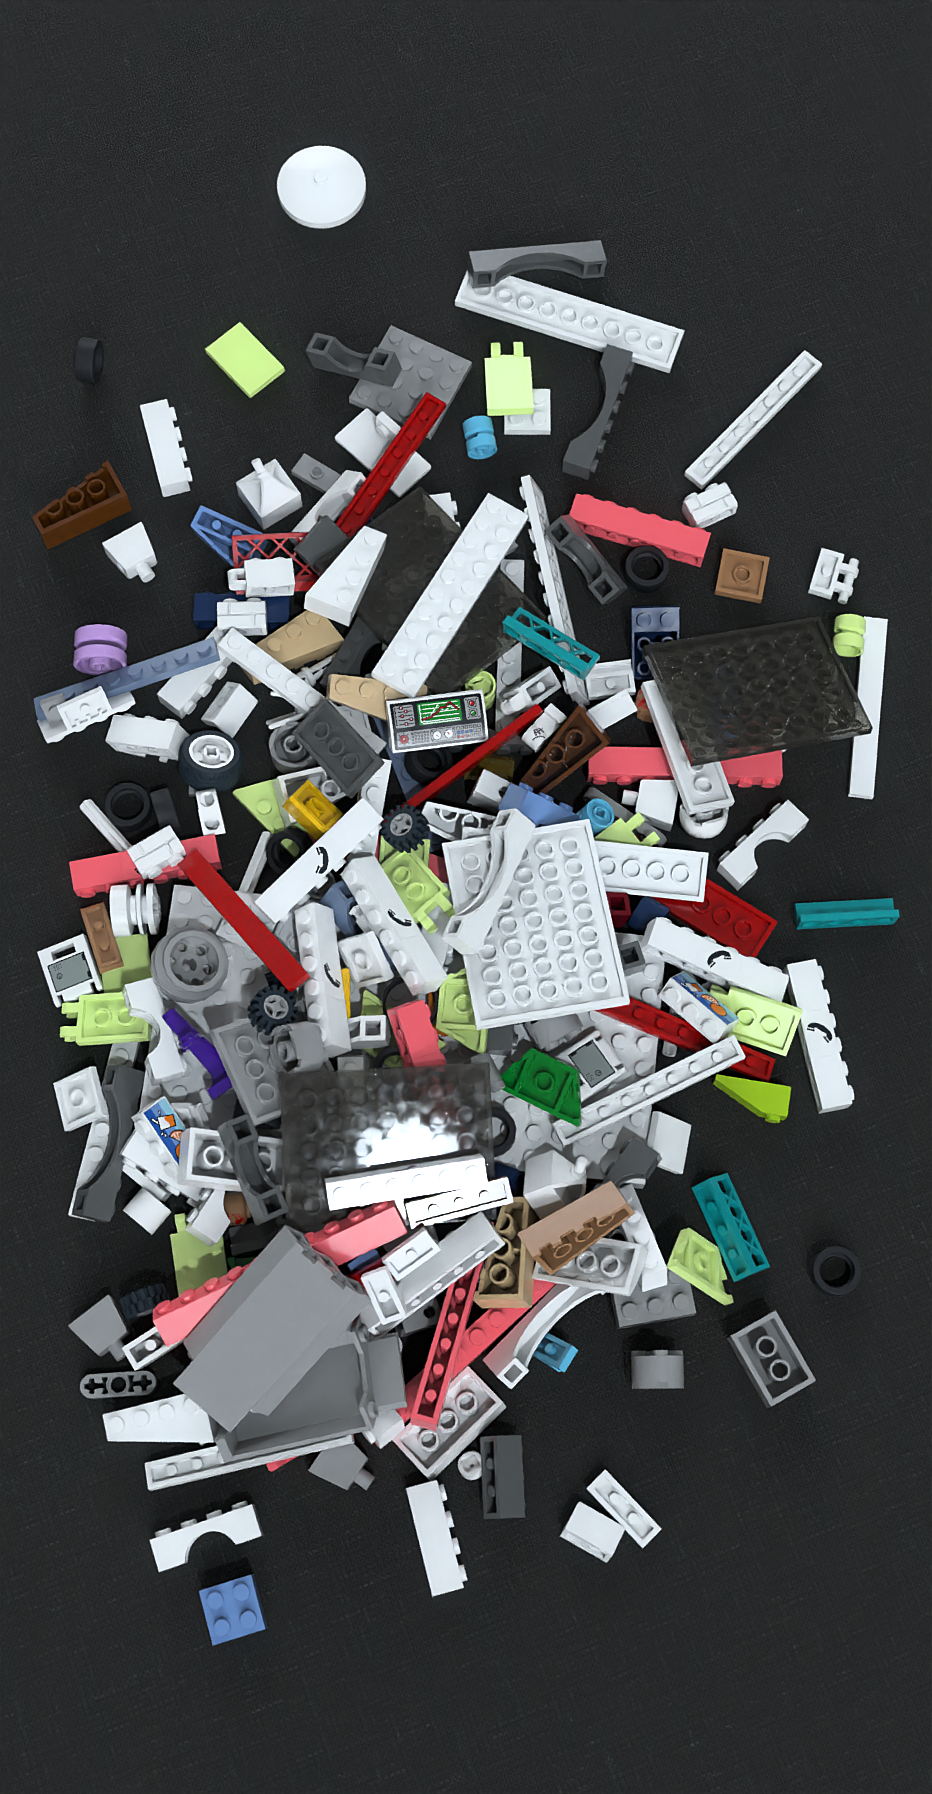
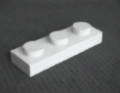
M606 1470L586 1488L620 1525L625 1527V1531L641 1548H644L661 1530L656 1522Z

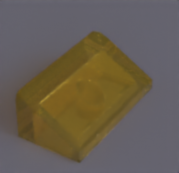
M490 755L464 775V779L477 780L483 769L512 783L515 758Z

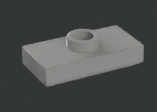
M305 453L292 469V475L324 494L341 476Z

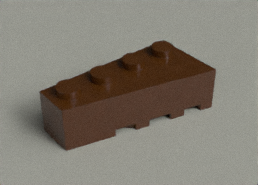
M108 460L101 465L102 468L97 472L88 474L85 477V481L77 487L72 486L66 491L67 494L60 500L55 499L32 516L38 533L47 549L132 510L128 496Z
M582 702L579 703L520 780L521 783L534 788L533 793L537 795L540 792L546 794L610 743V737Z

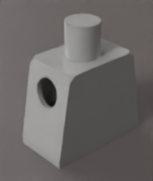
M109 1294L68 1325L99 1356H103L110 1351L117 1362L126 1357L122 1349L125 1346L123 1340L131 1333L115 1300Z
M435 1296L396 1325L395 1329L398 1332V1337L402 1338L437 1326L444 1300L438 1302ZM424 1310L429 1313L430 1318L424 1316Z
M354 1443L322 1450L308 1470L312 1474L346 1490L350 1488L353 1482L367 1490L375 1479V1476L363 1468L369 1458Z

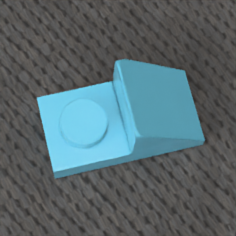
M546 1333L534 1351L533 1356L554 1370L565 1373L578 1350L567 1342Z

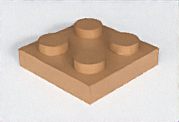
M723 548L714 595L761 603L770 557Z

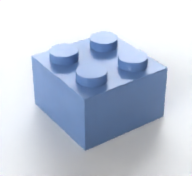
M254 1574L199 1591L213 1645L268 1628Z

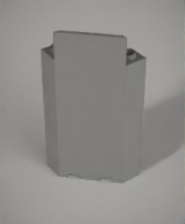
M285 1225L183 1341L188 1350V1357L192 1362L173 1384L231 1433L249 1411L269 1416L371 1301V1298L360 1282L344 1276L331 1257L315 1251L302 1232Z
M356 1317L269 1416L249 1411L231 1433L220 1426L215 1443L224 1463L372 1430L379 1413L408 1407L398 1332L369 1338L367 1327L362 1325L359 1317Z

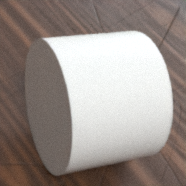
M143 1187L123 1209L126 1214L151 1235L171 1213L166 1206Z

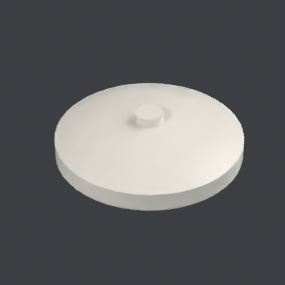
M329 146L310 147L291 156L281 168L277 179L278 197L284 211L296 222L312 228H331L347 222L360 210L366 196V179L360 164L347 152Z

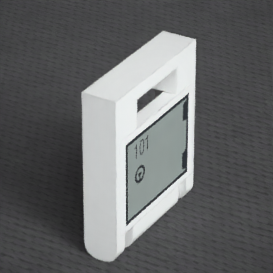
M78 935L37 952L57 1008L62 1006L60 995L63 996L65 1003H72L79 1000V995L95 994L91 984L93 982L98 991L104 989L86 935ZM75 947L76 952L56 959L54 954Z
M596 1030L555 1057L580 1069V1080L583 1083L580 1086L581 1103L628 1072L626 1067L619 1070L616 1069L622 1062L605 1038L598 1042L595 1040L601 1035L599 1030Z

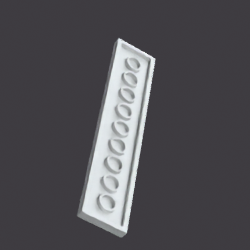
M467 271L455 299V306L600 352L605 351L607 344L633 352V362L670 373L684 334V330L513 276L501 280L493 287L472 288Z
M527 475L521 477L522 487L519 489L522 499L526 500L527 507L524 508V512L529 515L527 521H530L532 526L529 529V534L532 542L536 544L537 550H534V557L537 564H540L541 567L538 575L541 584L545 585L546 593H543L544 601L551 611V614L548 615V620L552 627L576 641L555 546L544 532L550 524L543 493L532 477ZM565 642L556 643L566 651L571 652L569 644ZM559 666L561 672L565 674L566 680H563L565 693L570 694L572 701H576L578 704L582 702L584 706L590 705L585 680L583 681Z
M489 493L487 494L372 671L371 677L409 698L416 697L529 518L528 514Z
M462 827L461 840L489 836L491 829ZM594 841L606 892L697 902L704 901L709 853Z

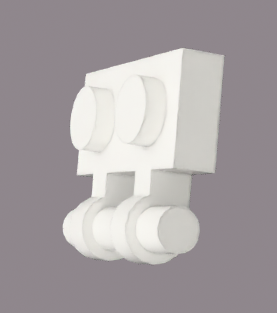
M822 548L808 593L831 599L834 591L840 594L838 602L846 604L848 597L852 596V584L859 572L857 568L859 561L852 558L849 564L842 563L844 554ZM839 573L845 576L843 583L837 581Z

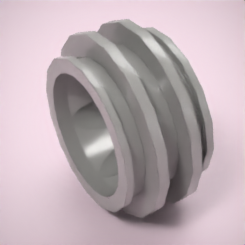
M185 926L174 929L157 943L151 954L150 970L154 983L163 995L175 1002L193 1004L206 1000L222 987L228 975L229 960L225 947L214 934L204 928ZM184 944L186 951L180 952L178 945ZM196 949H199L204 955L199 956L196 953ZM170 957H171L172 959H174V962L172 963L171 966H170ZM184 964H188L190 967L188 971L183 969L182 966ZM204 965L209 966V974L204 973ZM191 980H198L199 986H192Z

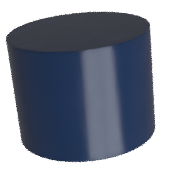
M644 896L632 914L627 926L644 935L647 924L656 917L667 918L671 908L650 896Z

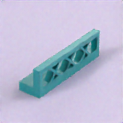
M518 607L512 617L508 615L503 621V632L583 681L600 658L599 654L521 607ZM522 616L529 620L530 627L517 621L519 617ZM546 630L550 634V640L535 631ZM565 642L569 644L571 652L566 651L556 643ZM585 654L592 659L589 663H586L576 656Z
M893 898L795 903L794 905L796 930L891 925L900 917L899 909L894 910Z
M728 1173L709 1178L692 1187L733 1281L737 1282L769 1268L770 1265ZM718 1182H722L726 1193L721 1191ZM730 1206L735 1210L736 1217L732 1215ZM741 1230L745 1232L747 1241L743 1239L741 1235ZM752 1254L755 1255L759 1263V1266L757 1267L755 1266V1263L751 1257Z

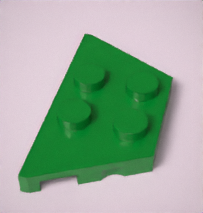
M531 1048L520 1060L514 1062L501 1075L506 1085L502 1089L503 1091L576 1127L581 1126L580 1069L539 1049Z

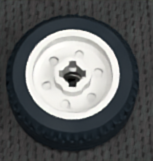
M207 730L194 733L183 741L179 750L178 771L182 780L191 788L197 791L215 788L216 792L219 793L233 787L241 776L243 752L238 742L231 736L222 732Z

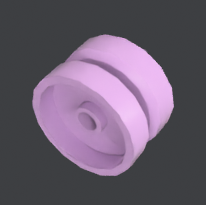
M101 624L87 625L75 630L74 646L76 650L74 652L73 666L76 670L90 675L101 676L127 667V654L125 653L127 634L124 630Z

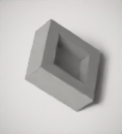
M63 693L40 700V706L49 724L63 720L56 707L67 701Z

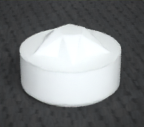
M469 1451L460 1457L458 1469L464 1478L475 1480L482 1476L481 1455L479 1453Z

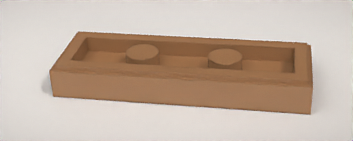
M104 902L80 909L100 974L123 967V960Z

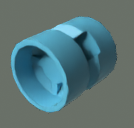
M474 416L464 421L463 432L467 440L468 456L472 459H485L494 455L497 452V445L493 435L492 419L487 416Z
M599 798L592 799L576 813V815L580 816L578 821L590 820L593 838L609 827L614 821L612 807L608 802Z

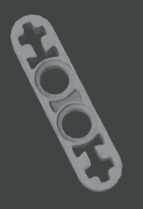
M590 787L582 797L586 803L596 798L608 802L614 811L613 822L622 818L626 823L635 815L596 788ZM646 822L632 831L634 835L643 840L652 832H655L660 841L654 847L662 848L667 841V838L660 831Z

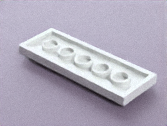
M683 674L643 682L641 689L687 815L732 806L735 802L688 675Z

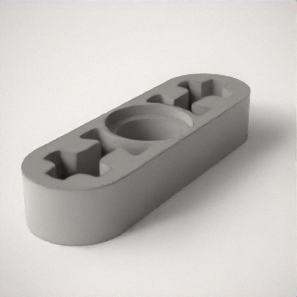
M149 1371L89 1374L82 1379L80 1390L85 1397L90 1399L146 1396L156 1390L158 1382L156 1376ZM130 1376H134V1382L142 1381L143 1376H147V1379L152 1381V1385H148L145 1391H143L141 1386H133L134 1392H130L132 1385ZM122 1377L126 1381V1387L122 1392L116 1393L112 1389V1382L115 1378ZM104 1378H108L106 1382L108 1394H104V1388L95 1389L94 1394H91V1390L86 1389V1385L91 1384L92 1379L97 1384H105Z

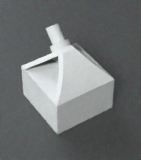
M256 458L251 462L255 471L237 481L236 486L239 497L262 529L265 530L301 508L302 500L300 492L276 459L263 466L260 458Z
M552 1150L526 1160L523 1195L541 1220L585 1195L587 1180L585 1167L588 1162L585 1157H578L574 1165Z

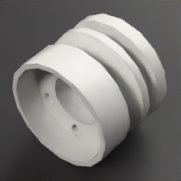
M155 883L147 884L146 894L143 885L137 884L135 895H132L129 885L111 886L110 915L115 937L132 936L134 925H138L141 935H146L147 924L151 935L159 933L161 903Z

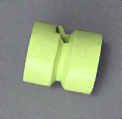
M843 614L836 617L834 633L836 635L833 638L832 647L835 654L844 657H856L863 654L865 640L861 635L865 634V618L854 614Z
M474 671L466 678L465 691L482 689L486 711L494 704L496 682L494 677L487 671Z

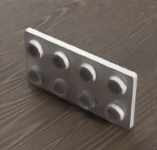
M366 408L335 436V440L371 472L401 427L383 411L376 416ZM415 452L390 490L397 497H401L431 470V465Z
M99 686L57 705L56 707L63 719L62 721L49 724L48 720L40 722L38 719L37 722L46 742H57L72 732L84 730L94 722L106 720L116 712L128 710L136 702L130 691L107 699L102 687Z

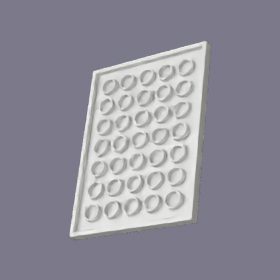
M589 819L534 828L532 838L524 850L522 860L515 870L513 880L507 888L503 897V903L495 915L494 923L486 935L482 949L478 954L463 955L477 1030L629 1005L630 999ZM490 835L442 843L455 915L471 905L485 884L491 862Z

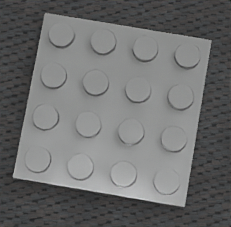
M390 326L378 348L396 353L402 370L393 387L360 379L349 397V403L363 409L367 408L376 415L383 411L397 425L403 426L422 397L428 392L446 403V408L426 436V438L431 440L470 371L472 362Z
M302 999L298 1000L294 1005L298 1006V1011L296 1012L298 1015L294 1023L308 1021L306 1007ZM245 1018L215 1028L209 1033L245 1114H249L254 1126L333 1098L344 1092L329 1058L326 1062L322 1063L321 1068L315 1073L289 1078L283 1077L284 1073L275 1070L270 1058L269 1044L274 1043V1036H271V1034L269 1036L264 1035V1029L259 1033L257 1031L259 1026L255 1025L253 1027L251 1025V1022L254 1020L253 1018Z

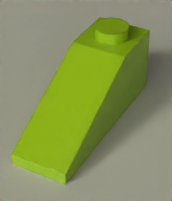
M715 1075L713 1085L757 1116L764 1117L765 1121L780 1123V1120L784 1121L788 1116L790 1086Z

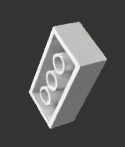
M190 1127L181 1133L178 1185L242 1192L218 1131ZM259 1136L258 1152L263 1168L269 1179L279 1186L281 1193H284L287 1189L290 1140Z

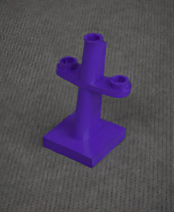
M175 1008L165 1013L162 1018L178 1036L180 1050L183 1053L190 1050L211 1074L212 1085L207 1090V1094L214 1101L233 1087L216 1048L188 1023Z

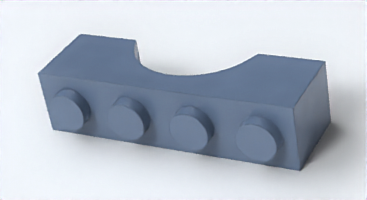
M342 880L332 885L318 904L333 909L335 924L347 938L364 933L356 923L357 918L349 914L350 910L358 905L345 881ZM379 940L380 947L390 965L391 971H396L397 968Z

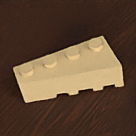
M306 610L257 643L256 646L290 670L293 668L298 669L308 662L316 659L318 661L326 658L329 654L338 652L344 639L328 618ZM242 668L254 685L261 683L260 680Z
M337 674L328 675L327 700L387 722L386 701L409 698L377 679ZM423 685L416 697L427 696L428 685Z

